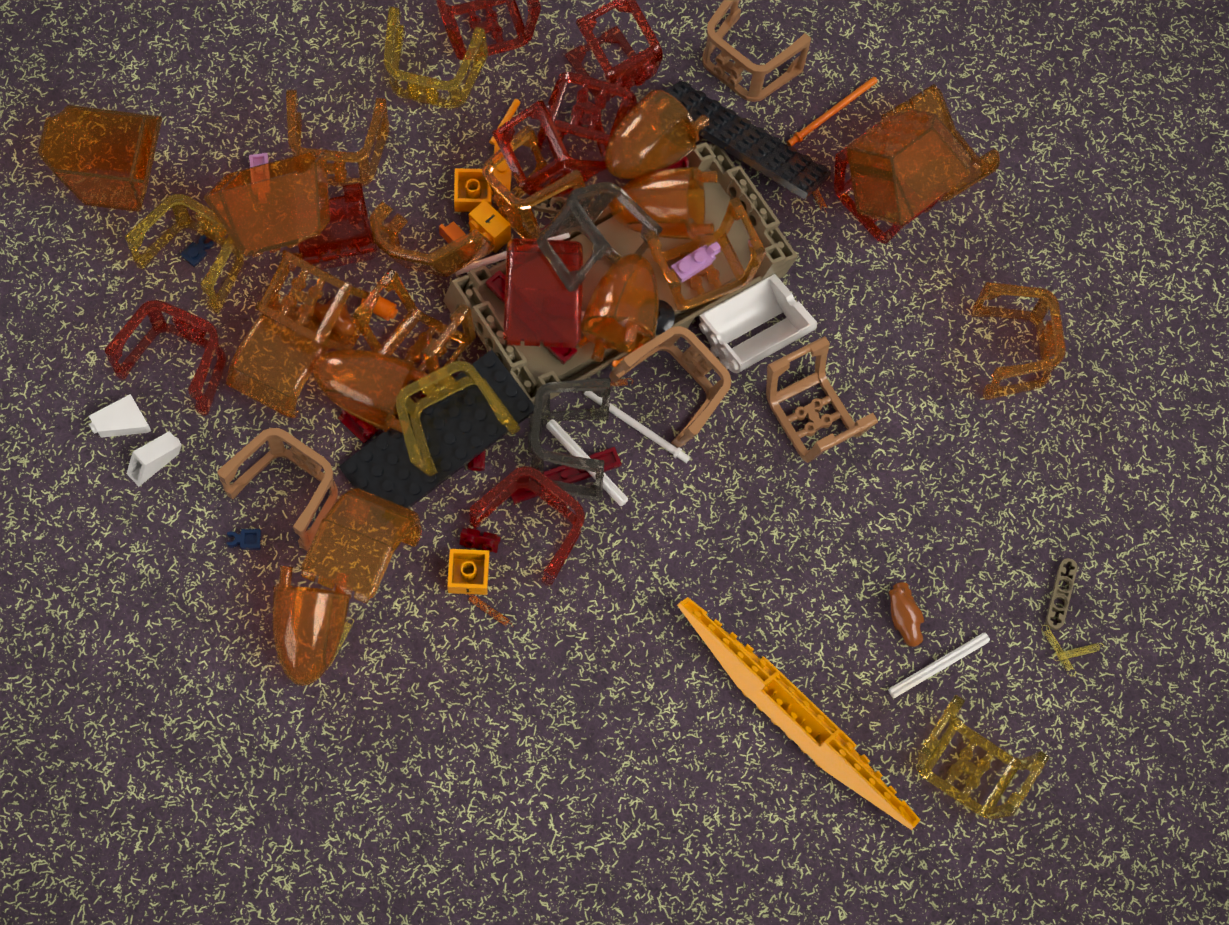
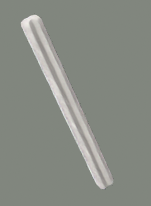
M554 419L550 420L546 424V428L619 506L626 504L628 501L627 496Z
M986 633L980 634L890 687L888 690L890 695L896 698L984 646L990 641V638Z

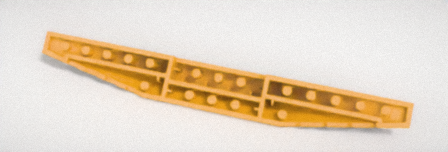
M687 597L677 605L736 686L742 691L743 695L753 701L757 708L764 712L773 724L780 727L786 736L793 740L804 753L808 754L818 767L910 830L920 822V818L904 800L901 802L895 796L897 793L892 786L888 787L882 781L881 777L883 775L879 771L875 772L868 764L870 760L865 754L861 756L854 749L857 745L764 656L759 659L753 653L754 648L749 644L744 646L736 639V634L726 632L721 628L722 623L717 619L712 621L706 615L708 612Z

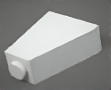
M131 394L89 416L92 421L89 423V426L93 433L98 432L101 438L141 434L151 431Z
M170 431L132 452L126 474L138 487L141 486L179 454L182 444Z

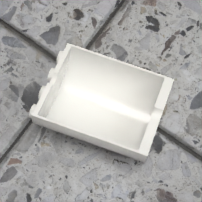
M775 274L699 315L701 321L699 328L706 335L712 346L710 348L711 352L715 357L718 356L726 369L733 373L743 371L809 334L817 327V321L799 301H795L793 294ZM781 313H784L786 316L785 319L733 348L727 344Z

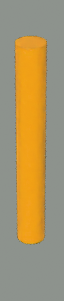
M514 99L489 143L495 145L521 103L518 99Z

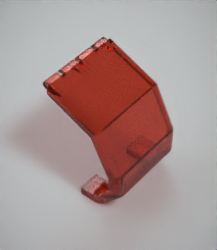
M361 182L343 186L344 196L309 203L306 193L287 197L301 264L305 271L314 272L375 258L377 244L375 245Z
M519 238L509 240L506 257L503 336L504 340H507V345L521 346V341H525L524 346H540V342H544V347H559L560 342L563 343V347L576 348L577 343L581 340L583 294L582 244L578 241Z

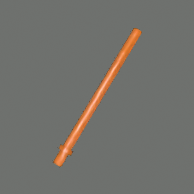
M873 76L800 132H795L793 137L786 141L787 145L793 146L797 142L803 141L806 135L878 82L877 78Z

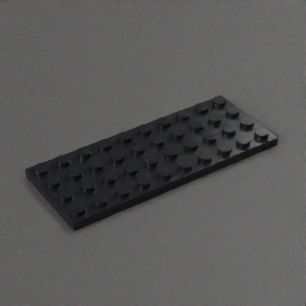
M679 81L653 98L650 104L803 199L810 196L828 180L832 173L824 165H818L813 162L809 156L802 155L797 152L796 148L782 143L778 137H772L767 134L763 128L754 126L750 120L741 118L736 115L735 111L721 106L719 101L708 98L704 92L695 90L687 82Z
M491 349L346 460L339 468L381 526L385 527L538 409Z

